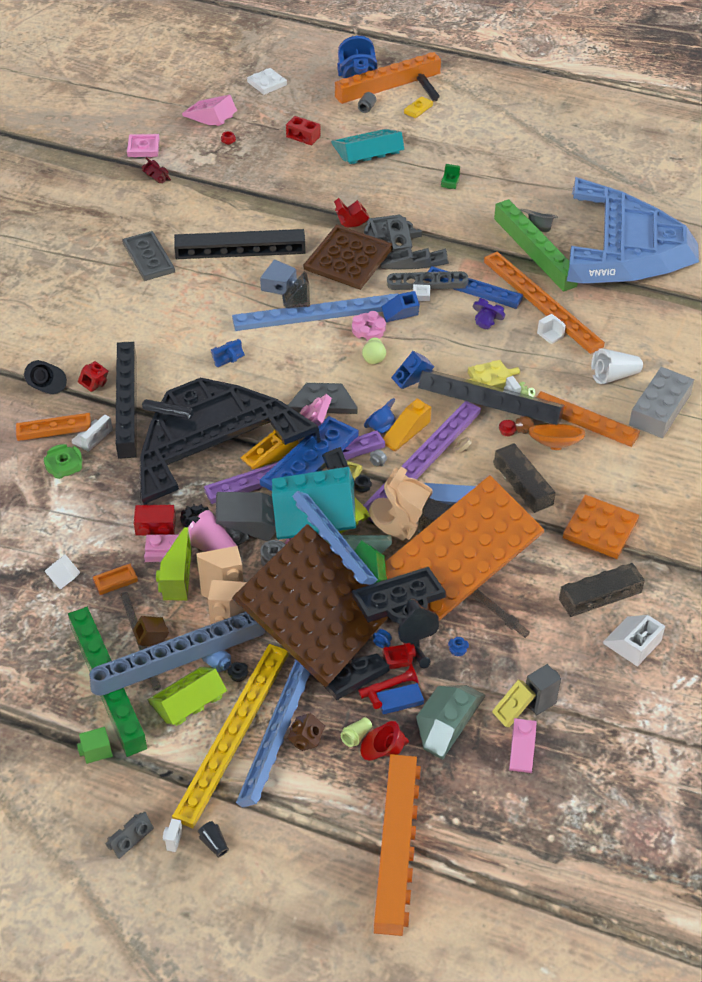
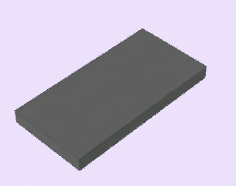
M153 231L122 239L124 247L144 281L175 273V267Z

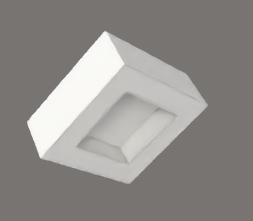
M413 284V291L416 292L418 301H430V285Z
M513 376L507 377L504 389L521 393V386Z
M171 819L169 827L164 829L163 841L166 843L167 851L176 852L182 835L181 820Z

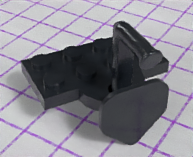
M429 567L352 591V597L368 623L387 616L392 621L399 623L398 635L400 641L405 644H414L415 658L421 668L426 669L430 666V659L424 655L420 648V639L434 635L439 629V617L435 612L428 610V603L446 598V592Z

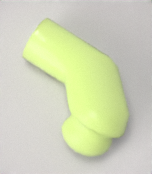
M525 382L519 383L521 394L535 395L534 388L527 389V386H524Z

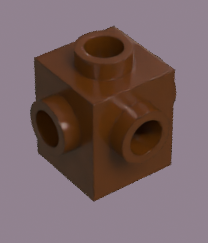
M311 713L298 716L290 727L287 739L301 751L315 748L321 741L325 725Z

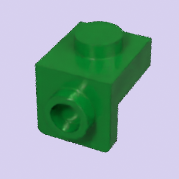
M445 164L441 187L447 189L457 188L461 168L459 165Z

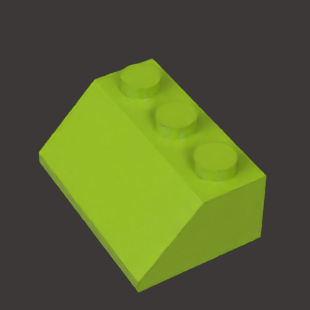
M199 667L147 700L165 723L177 726L185 722L188 715L201 712L207 703H214L220 700L222 694L227 692V689L216 668Z

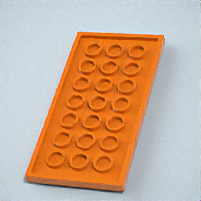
M489 475L386 560L387 579L429 567L446 592V598L428 603V610L435 612L440 621L544 533V528Z

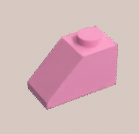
M514 718L510 771L532 773L537 721Z

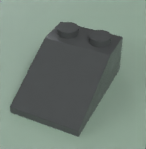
M217 492L216 524L264 541H269L276 533L272 496L260 492Z

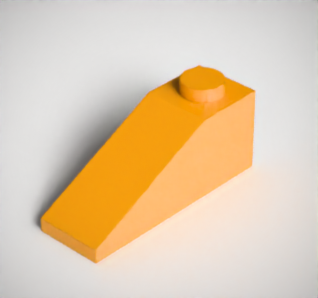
M418 398L408 405L383 437L385 446L396 452L427 426L431 421V406Z
M274 430L240 458L251 469H256L283 459L299 442L296 440L284 445Z

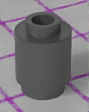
M366 92L359 100L358 109L360 112L367 113L375 105L377 99L373 93Z

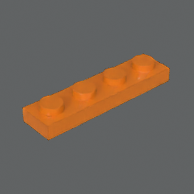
M90 413L16 423L17 441L84 432L91 427Z

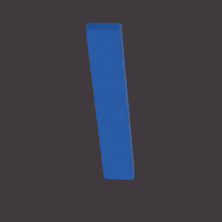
M433 266L428 270V272H449ZM429 278L424 279V280L429 281V282L432 281V280L429 279ZM442 278L440 280V282L443 283L448 281L447 278ZM468 278L469 283L465 288L454 289L517 309L523 299V295L471 278Z

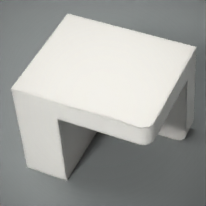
M550 314L539 320L537 334L550 344H553L564 338L566 325L553 314Z
M66 554L45 570L46 574L59 589L66 586L80 573Z

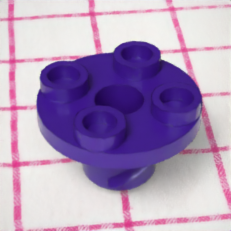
M479 298L472 306L478 312L475 316V323L478 327L490 329L495 324L494 319L504 320L506 314L502 306H493L488 304L487 300Z

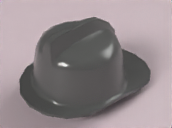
M520 209L528 213L529 220L542 232H549L554 218H558L557 215Z

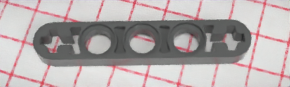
M463 271L392 273L387 277V286L391 290H413V284L430 285V289L465 288L469 283L468 274ZM427 278L432 280L430 283L423 282ZM442 278L448 279L445 283L440 282ZM409 279L415 280L414 283H407L406 281Z

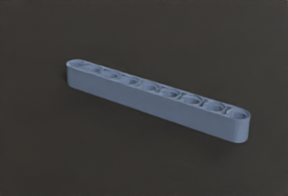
M243 612L93 668L89 674L91 692L99 696L111 693L262 636L266 630L247 612Z

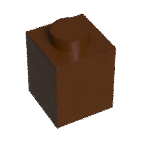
M141 616L133 628V633L139 646H154L164 642L169 634V630L163 617Z

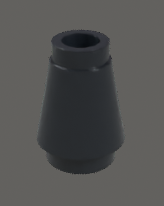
M209 821L199 828V839L218 858L229 851L218 824Z

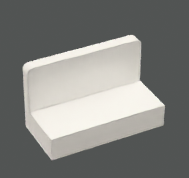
M104 415L99 420L95 419L91 422V427L87 431L80 432L72 439V443L89 452L113 430L111 417Z

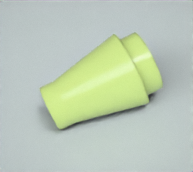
M363 717L361 720L344 727L341 733V739L348 747L357 746L368 730L372 728L371 721Z

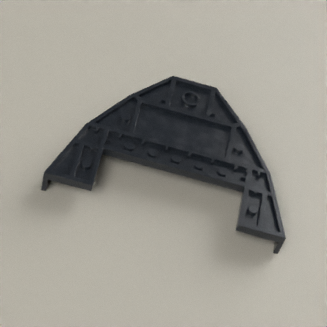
M200 377L166 391L161 402L192 408L194 414L191 419L155 412L139 458L141 505H147V503L179 490L178 484L167 466L268 423L272 425L284 445L311 434L319 443L321 438L318 425L276 398L235 384Z

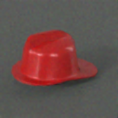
M389 721L373 729L364 737L360 748L361 756L365 760L372 761L382 756L390 757V754L399 755L403 747L409 743V740L399 729L396 721Z

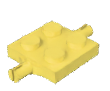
M501 360L468 367V374L471 377L468 380L504 388L506 386V378L520 374V369L518 367L507 369Z

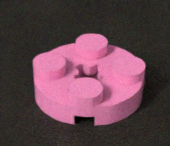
M370 311L369 313L353 317L352 333L359 339L361 337L366 338L367 341L374 337L379 339L383 336L384 331H386V322L376 311Z

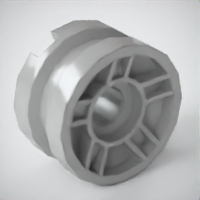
M279 540L265 542L260 549L262 566L270 561L286 544Z

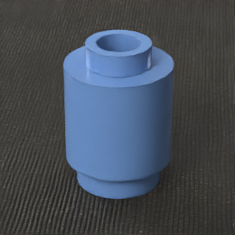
M225 650L202 658L209 666L216 668L217 672L225 671L231 665V655Z

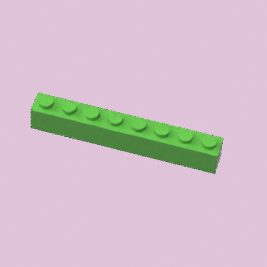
M509 199L496 203L495 221L563 292L577 287L578 283L567 281L569 260Z

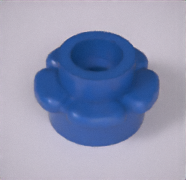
M379 629L377 633L373 634V642L376 646L380 648L390 646L392 640L390 633Z
M455 637L448 642L451 654L463 656L469 648V643L462 637Z

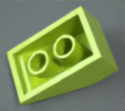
M188 527L183 528L162 559L160 570L156 571L158 592L162 593L163 600L188 601L192 552Z

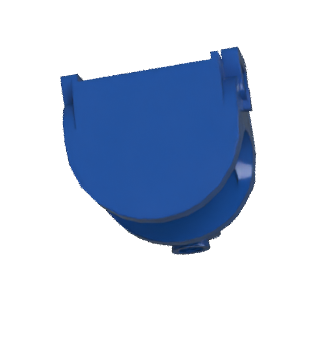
M351 36L339 45L338 76L349 78L377 69L374 44L369 38L365 36Z

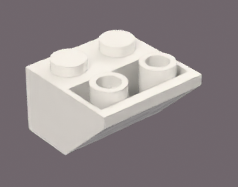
M649 615L627 616L603 641V644L638 667L662 641L665 626Z

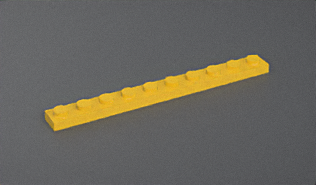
M272 644L268 645L172 815V819L181 820L182 825L194 829L289 655L286 649Z

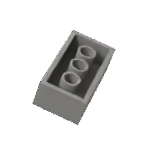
M660 367L633 407L629 425L663 439L690 397L694 379Z

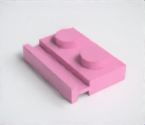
M146 535L145 562H161L179 535Z

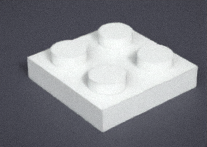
M271 68L247 77V82L263 95L287 85V80Z

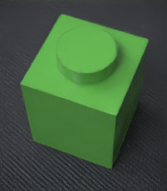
M105 727L79 734L81 743H77L80 757H85L86 764L113 757Z

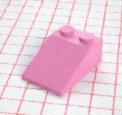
M229 94L197 101L184 111L182 115L210 126H220L225 123V120L233 117L232 114L237 109Z

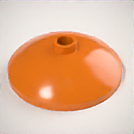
M548 423L530 427L529 435L540 444L551 447L550 449L561 450L562 447H569L581 441L585 437V431L573 425Z

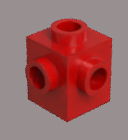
M96 361L89 365L86 364L81 370L78 383L92 392L106 384L109 371Z

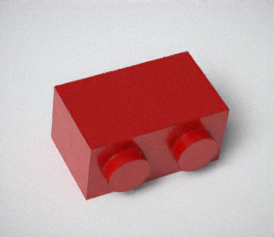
M135 505L133 522L135 536L175 535V506Z

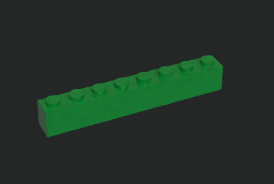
M88 606L68 613L71 630L89 672L99 665L112 661ZM121 688L101 695L102 702L126 757L147 750L145 734L125 689Z

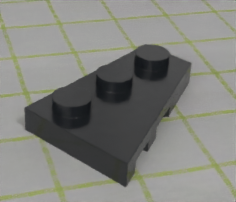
M378 653L353 659L351 663L345 665L325 689L337 701L389 672V665Z

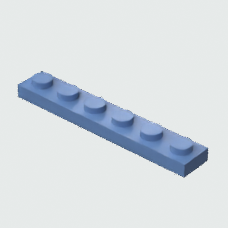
M297 491L292 496L297 502L296 506L302 512H305L308 516L307 520L320 530L318 532L323 539L328 540L332 551L341 556L343 559L342 563L354 572V578L360 584H374L378 579L308 494Z

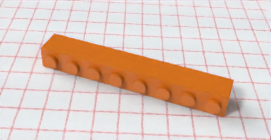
M430 52L426 55L417 56L335 81V98L343 104L362 98L366 92L376 94L418 81L417 77L420 73L424 74L426 78L438 75L441 70V58L434 52Z
M390 754L374 934L403 936V927H408L409 912H405V904L410 905L411 890L406 889L407 882L412 883L413 868H408L409 861H414L415 847H410V840H415L416 826H412V819L417 820L418 806L413 805V802L419 796V785H415V779L420 780L421 766H416L417 757Z

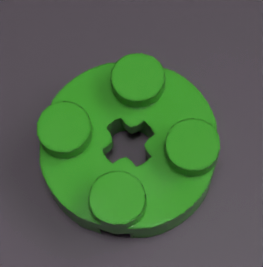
M60 444L50 448L47 451V456H44L46 470L57 479L69 476L82 469V455L75 446L71 448L67 447V444Z

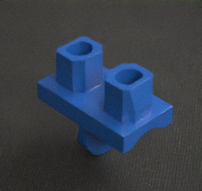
M240 339L229 341L225 345L211 349L216 367L229 362L234 363L238 358L245 356Z

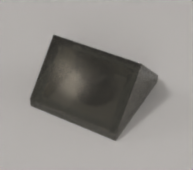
M305 271L282 295L284 307H310L309 281Z

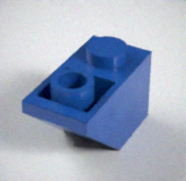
M415 291L398 294L381 306L386 322L419 315L420 304Z
M412 351L391 378L401 389H404L420 381L422 370H432L435 366L425 356Z

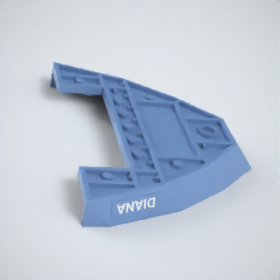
M575 177L572 191L573 199L605 203L603 250L571 246L567 281L583 284L636 281L671 273L699 262L698 243L686 225L660 209L625 192Z

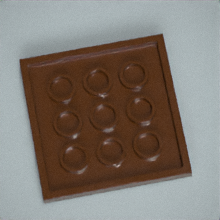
M336 224L303 264V268L311 273L361 290L391 252L393 244Z

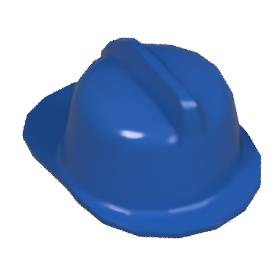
M395 398L370 415L365 421L364 427H371L379 433L388 431L396 421L391 411Z

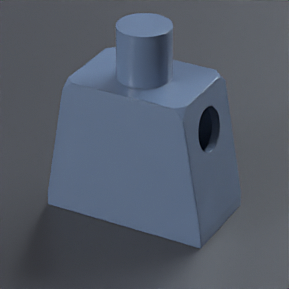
M275 259L260 277L261 291L287 295L292 288L300 290L303 284L301 279H297L294 267Z

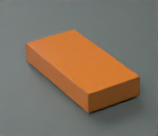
M130 563L93 576V581L99 594L103 595L138 582V577Z

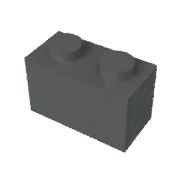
M548 664L529 674L526 679V684L536 694L528 705L536 715L555 705L558 699L561 678L559 673Z

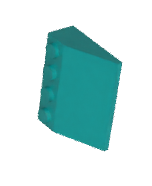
M381 129L331 140V144L342 160L349 162V164L358 163V160L361 159L363 161L372 160L374 156H377V158L385 157L387 153H391V155L399 154L401 150H405L402 131Z
M349 467L272 479V500L278 540L293 538L306 524L310 525L317 533L320 531L307 520V514L296 506L297 502L292 496L297 491L308 494L337 531L356 528L354 480Z

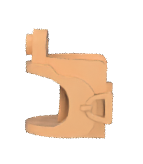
M400 466V468H394L385 482L384 490L388 498L375 499L370 505L369 514L379 529L388 535L404 541L405 538L409 540L417 530L418 525L416 522L429 506L430 501L428 499L432 495L433 490L421 481L407 477L405 475L407 470Z

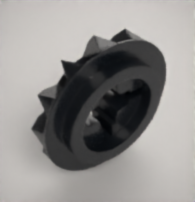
M193 504L192 507L186 506L185 510L181 511L180 521L182 525L189 527L192 521L196 523L200 518L192 517V514L198 515L205 510H209L208 507H203L202 504L199 506Z

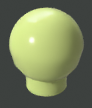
M374 337L368 340L362 349L363 358L370 364H379L385 359L386 348L380 339Z

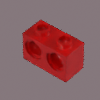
M294 116L286 124V137L313 145L321 137V126L319 123Z

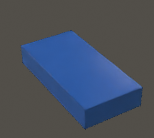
M418 683L377 693L379 700L382 702L381 711L383 714L424 704V698Z

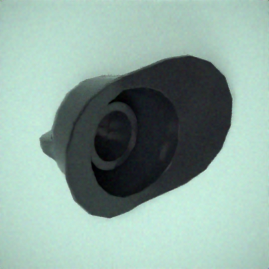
M32 361L24 370V378L27 384L42 392L58 394L66 386L67 378L64 371L45 361Z

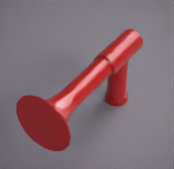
M410 663V667L406 672L383 682L359 689L358 692L361 699L369 697L373 708L379 709L382 707V702L376 693L403 682L413 681L419 684L415 669Z

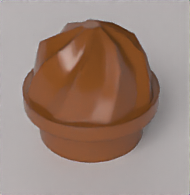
M521 416L516 419L518 433L526 434L529 432V428L534 426V422L530 417Z

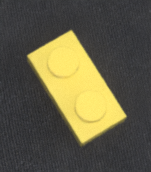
M518 679L492 712L505 727H510L514 723V718L517 719L536 694L523 680Z

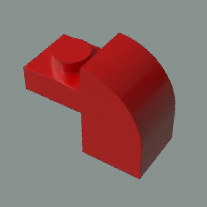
M340 198L334 201L335 211L340 223L345 227L360 226L370 218L367 210L358 200L348 207Z

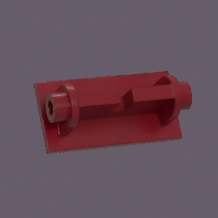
M146 157L148 162L142 166V171L152 177L158 183H164L166 178L171 181L168 176L169 172L165 167H160L155 160L151 161Z

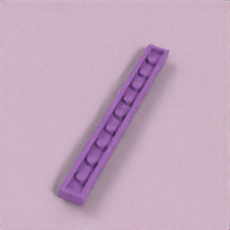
M465 401L402 465L407 470L405 475L417 480L480 414L481 408ZM385 483L363 505L368 513L370 505L375 499L388 498L384 490Z
M373 431L358 436L342 452L345 459L348 460L376 449L385 448V441L378 431ZM277 463L204 486V491L210 503L214 504L216 503L217 492H250L262 488L260 479Z

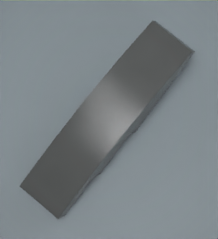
M411 247L389 253L380 266L384 269L397 270L421 269L449 264L446 248L430 252L429 248L412 252Z

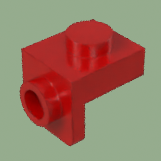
M410 643L383 648L384 660L390 669L410 666L413 657L416 656L414 644L410 645Z

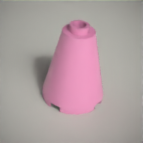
M209 510L198 515L200 519L196 523L192 521L188 527L191 546L204 552L237 546L224 527L216 524V517Z

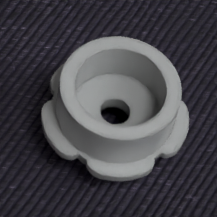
M376 449L370 453V461L373 465L384 466L387 456L383 451Z

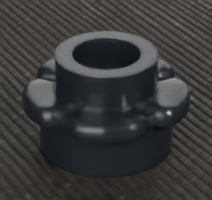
M360 475L355 479L354 488L356 491L364 493L370 490L372 482L368 476Z
M234 662L228 668V675L233 681L241 682L246 679L249 673L247 670L248 666L245 663Z

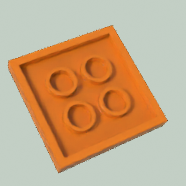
M585 495L563 532L562 538L618 559L639 519V514Z

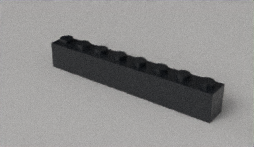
M304 229L174 234L175 259L306 254Z
M134 341L117 342L115 444L118 459L137 458V356Z
M430 369L422 370L418 385L419 389L527 416L555 425L561 422L565 406Z

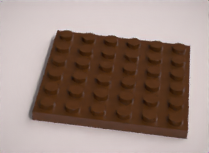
M306 524L232 599L326 687L385 622L388 616L369 623L367 622L352 597V591L368 586V584H360L354 578V572L342 563L343 559L341 556L334 553L330 548L331 545L310 525Z

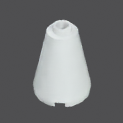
M604 348L595 351L591 363V369H595L593 378L599 384H606L639 374L643 368V361L639 356Z

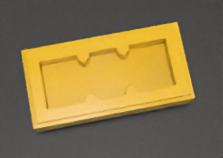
M421 96L404 109V114L417 118L433 106V101Z

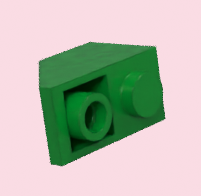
M361 540L354 551L378 579L375 583L387 580L384 555Z

